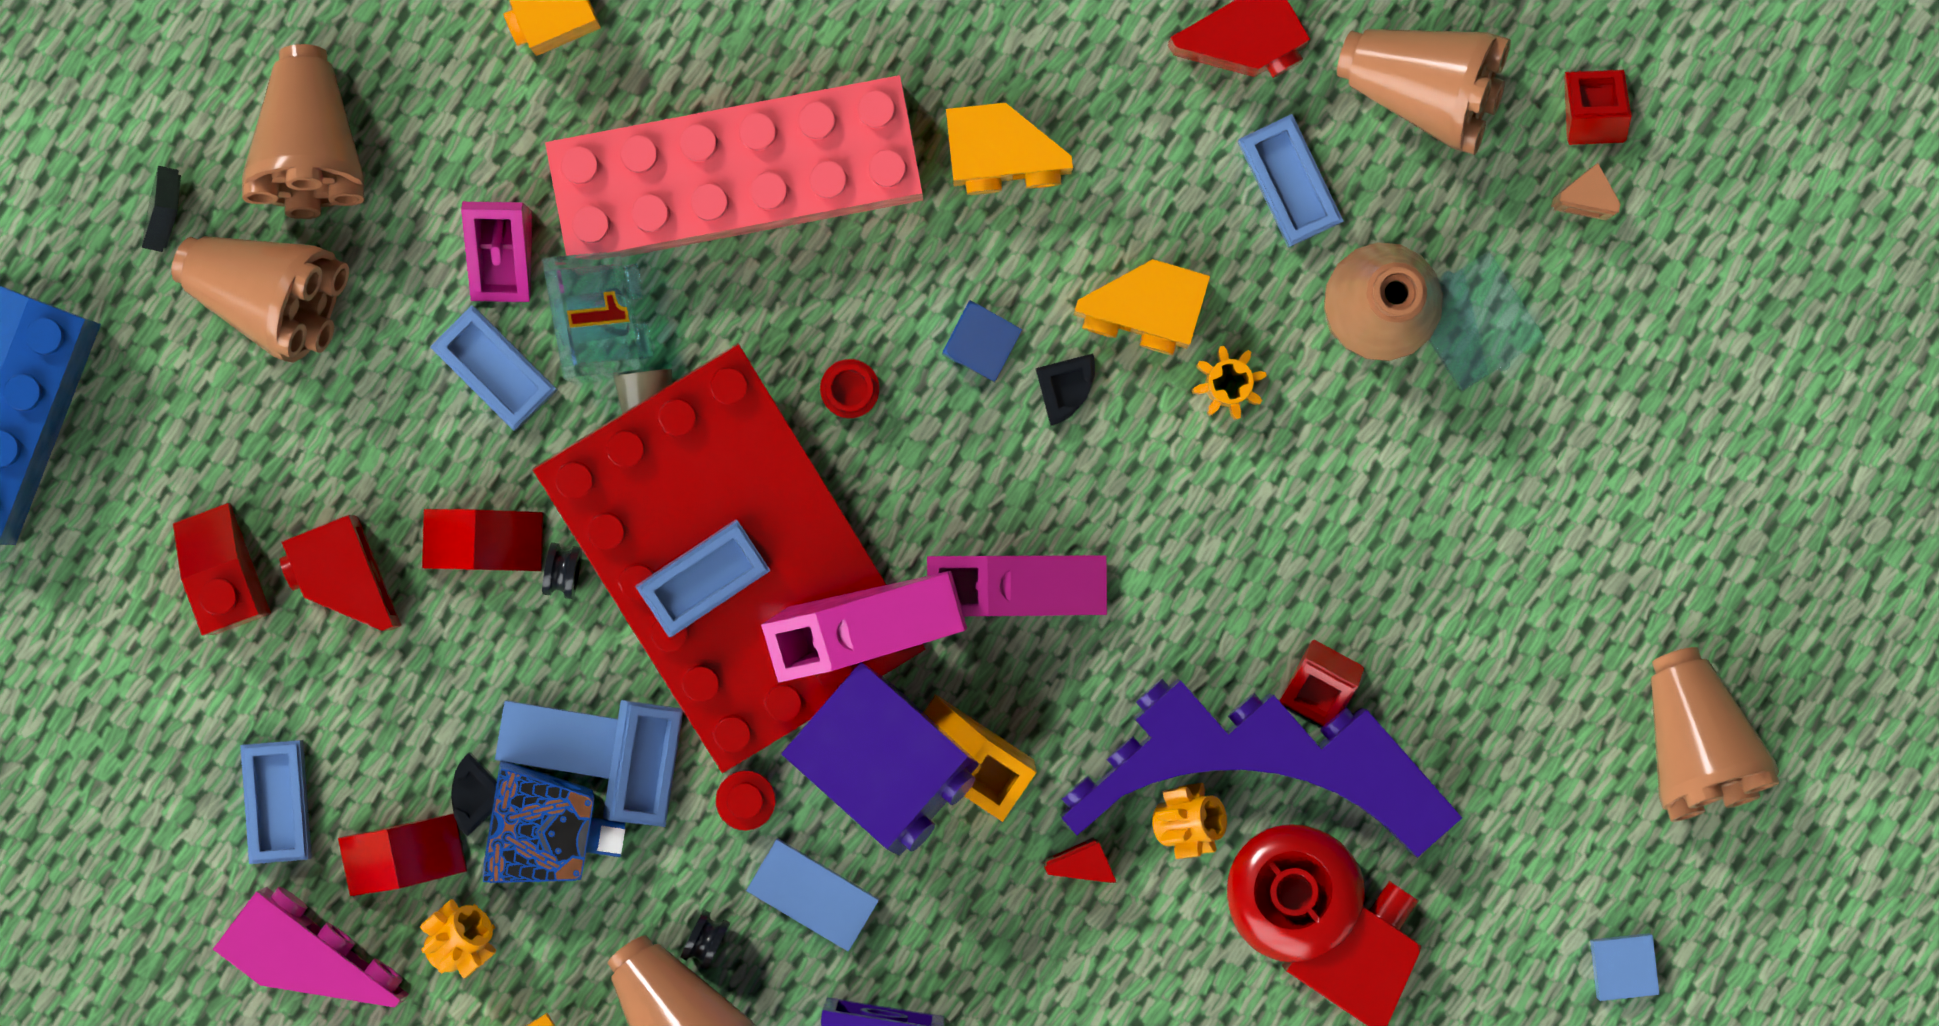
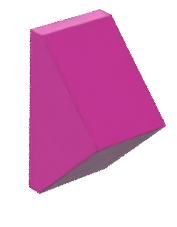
M462 201L461 214L470 300L530 302L532 210L521 202Z

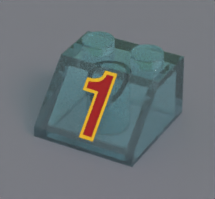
M621 252L568 255L542 259L563 378L575 385L613 379L615 375L645 372L644 359L654 357L648 323L637 324L633 300L643 299L642 283L637 263L627 265L626 257Z

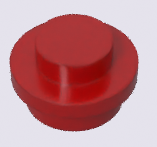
M844 359L832 364L821 379L820 394L823 403L833 414L841 418L854 419L864 416L872 410L879 398L880 386L875 372L866 363L856 359Z
M738 771L729 775L720 784L716 793V808L719 816L727 825L737 830L747 831L761 827L769 820L775 809L776 797L771 783L764 776L754 771Z

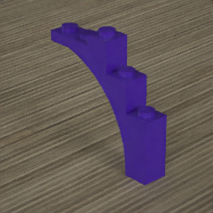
M1160 679L1136 701L1142 711L1133 719L1148 734V737L1139 743L1132 736L1106 759L1113 768L1096 783L1089 776H1086L1062 798L1068 808L1060 814L1062 820L1078 836L1122 796L1149 784L1180 775L1213 770H1249L1292 777L1337 793L1358 805L1379 821L1410 854L1417 858L1462 819L1459 813L1367 709L1360 708L1352 714L1347 707L1344 708L1321 728L1320 732L1326 739L1318 745L1273 694L1269 693L1260 700L1253 693L1228 715V718L1234 725L1225 731L1179 679L1170 686L1163 679Z

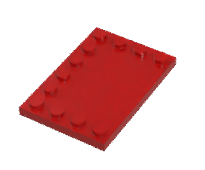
M739 343L533 467L536 477L722 774L810 721L858 666L859 663L834 671L783 682H778L761 624L790 606L887 584ZM738 520L767 564L770 572L672 637H668L635 586L732 521ZM920 644L862 663L883 676L923 652L926 648L924 644Z

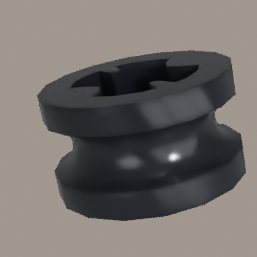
M551 542L545 563L542 594L551 596L554 591L559 590L564 593L565 598H574L582 561L581 547L573 546L570 551H564L559 543Z
M704 909L680 958L686 961L692 957L697 958L701 964L700 968L707 971L731 922L725 919L720 923L714 922L710 917L711 912Z

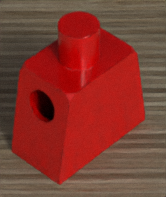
M1388 881L1370 910L1363 906L1356 925L1337 947L1314 959L1300 962H1284L1282 967L1286 972L1365 1025L1388 1026L1422 947L1415 940L1400 931L1419 900L1391 881Z

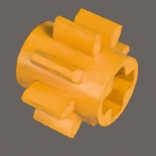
M1220 346L1217 352L1219 363L1214 367L1205 361L1197 363L1196 367L1199 371L1206 374L1207 377L1205 384H1199L1192 389V394L1200 395L1207 393L1212 400L1207 409L1209 416L1214 414L1220 406L1229 407L1232 418L1238 420L1241 417L1240 402L1247 400L1251 404L1260 405L1263 401L1252 389L1254 382L1261 381L1267 375L1266 372L1262 371L1252 373L1246 365L1251 358V351L1247 350L1238 360L1229 359L1225 346ZM1223 367H1230V372L1233 376L1242 375L1245 380V385L1236 390V399H1229L1226 390L1216 391L1213 381L1222 376Z
M1203 783L1183 785L1176 789L1164 790L1163 797L1165 802H1161L1156 806L1152 817L1153 831L1157 840L1164 846H1175L1174 853L1176 859L1200 857L1201 854L1215 852L1217 850L1215 840L1221 839L1227 828V814L1220 799L1213 795L1205 796Z
M451 899L420 926L423 932L428 934L421 951L425 953L428 961L441 974L458 969L459 974L463 978H467L497 951L493 945L488 943L492 938L495 926L491 923L487 914L478 908L476 904L473 906L464 905L459 908L457 903Z

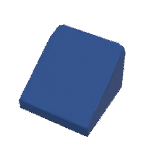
M969 300L942 355L996 382L1022 329Z

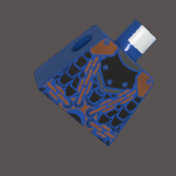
M500 761L482 870L483 882L510 883L581 880L586 853L613 857L621 856L625 822L592 817L594 793L593 790L517 764Z

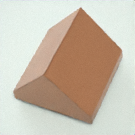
M1597 163L1552 199L1551 207H1554L1555 211L1608 220L1619 213L1620 202L1600 165Z

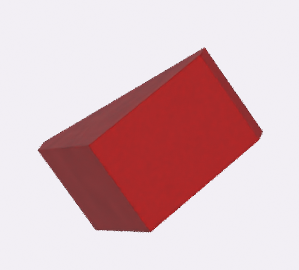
M424 509L422 568L542 571L544 512Z
M454 813L338 838L350 896L401 889L468 871L460 831L454 818Z

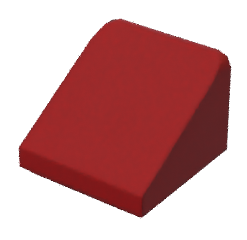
M1624 70L1565 72L1568 144L1624 143L1627 140L1632 117Z
M1312 640L1279 701L1282 705L1324 726L1347 706L1359 686L1364 667L1326 645Z
M1094 837L1049 856L1043 862L1048 875L1116 883L1098 839H1094Z

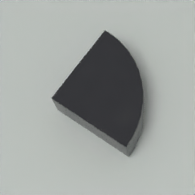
M158 166L146 215L142 248L163 252V248L167 247L178 212L181 175H179V170L163 166Z
M1093 353L1035 369L1050 426L1057 425L1070 418L1087 399L1095 377Z
M468 752L459 763L454 774L451 791L454 818L467 837L492 814L497 779L471 752Z

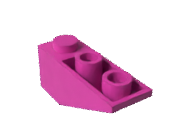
M1107 555L927 556V576L951 571L964 617L1107 615Z
M951 571L790 606L761 624L778 682L834 671L963 632L967 629Z
M268 887L256 891L213 948L215 952L260 986L389 1007L398 1006L409 995L399 987L403 979L395 970L378 959H373L370 964L351 951L355 942L346 933L330 923H325L322 928L303 914L307 909L306 904L282 887H278L275 892Z

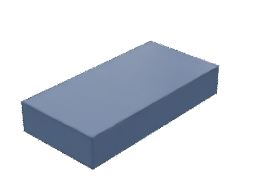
M1292 114L1238 139L1237 142L1288 248L1343 222Z
M473 305L430 346L513 431H517L558 390Z
M734 520L635 587L668 637H672L770 572V569L738 520Z
M507 700L504 701L495 760L609 779L618 719Z
M621 700L604 806V819L666 827L683 716L681 708Z
M303 740L240 745L249 864L311 859Z
M778 838L746 890L848 952L879 901L878 897Z

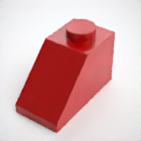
M1234 0L1171 36L1168 47L1173 56L1252 77L1268 70L1272 78H1275L1303 61L1299 51L1306 48L1310 38L1288 0Z
M230 503L173 523L181 581L202 636L217 635L271 614Z
M347 515L282 541L286 555L280 557L279 561L291 590L294 591L300 588L304 598L381 631H389L402 626L358 516Z

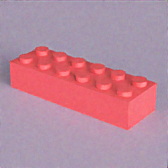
M900 75L545 142L567 261L573 266L923 201Z

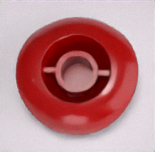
M1295 824L1275 826L1262 831L1250 839L1236 855L1230 868L1227 882V900L1230 915L1242 938L1262 955L1284 962H1300L1314 959L1337 947L1356 925L1363 908L1365 895L1362 872L1351 852L1328 833L1312 827Z

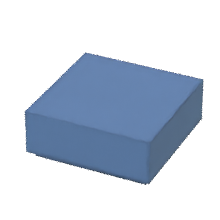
M1646 933L1590 940L1596 998L1599 1001L1659 995L1652 934Z

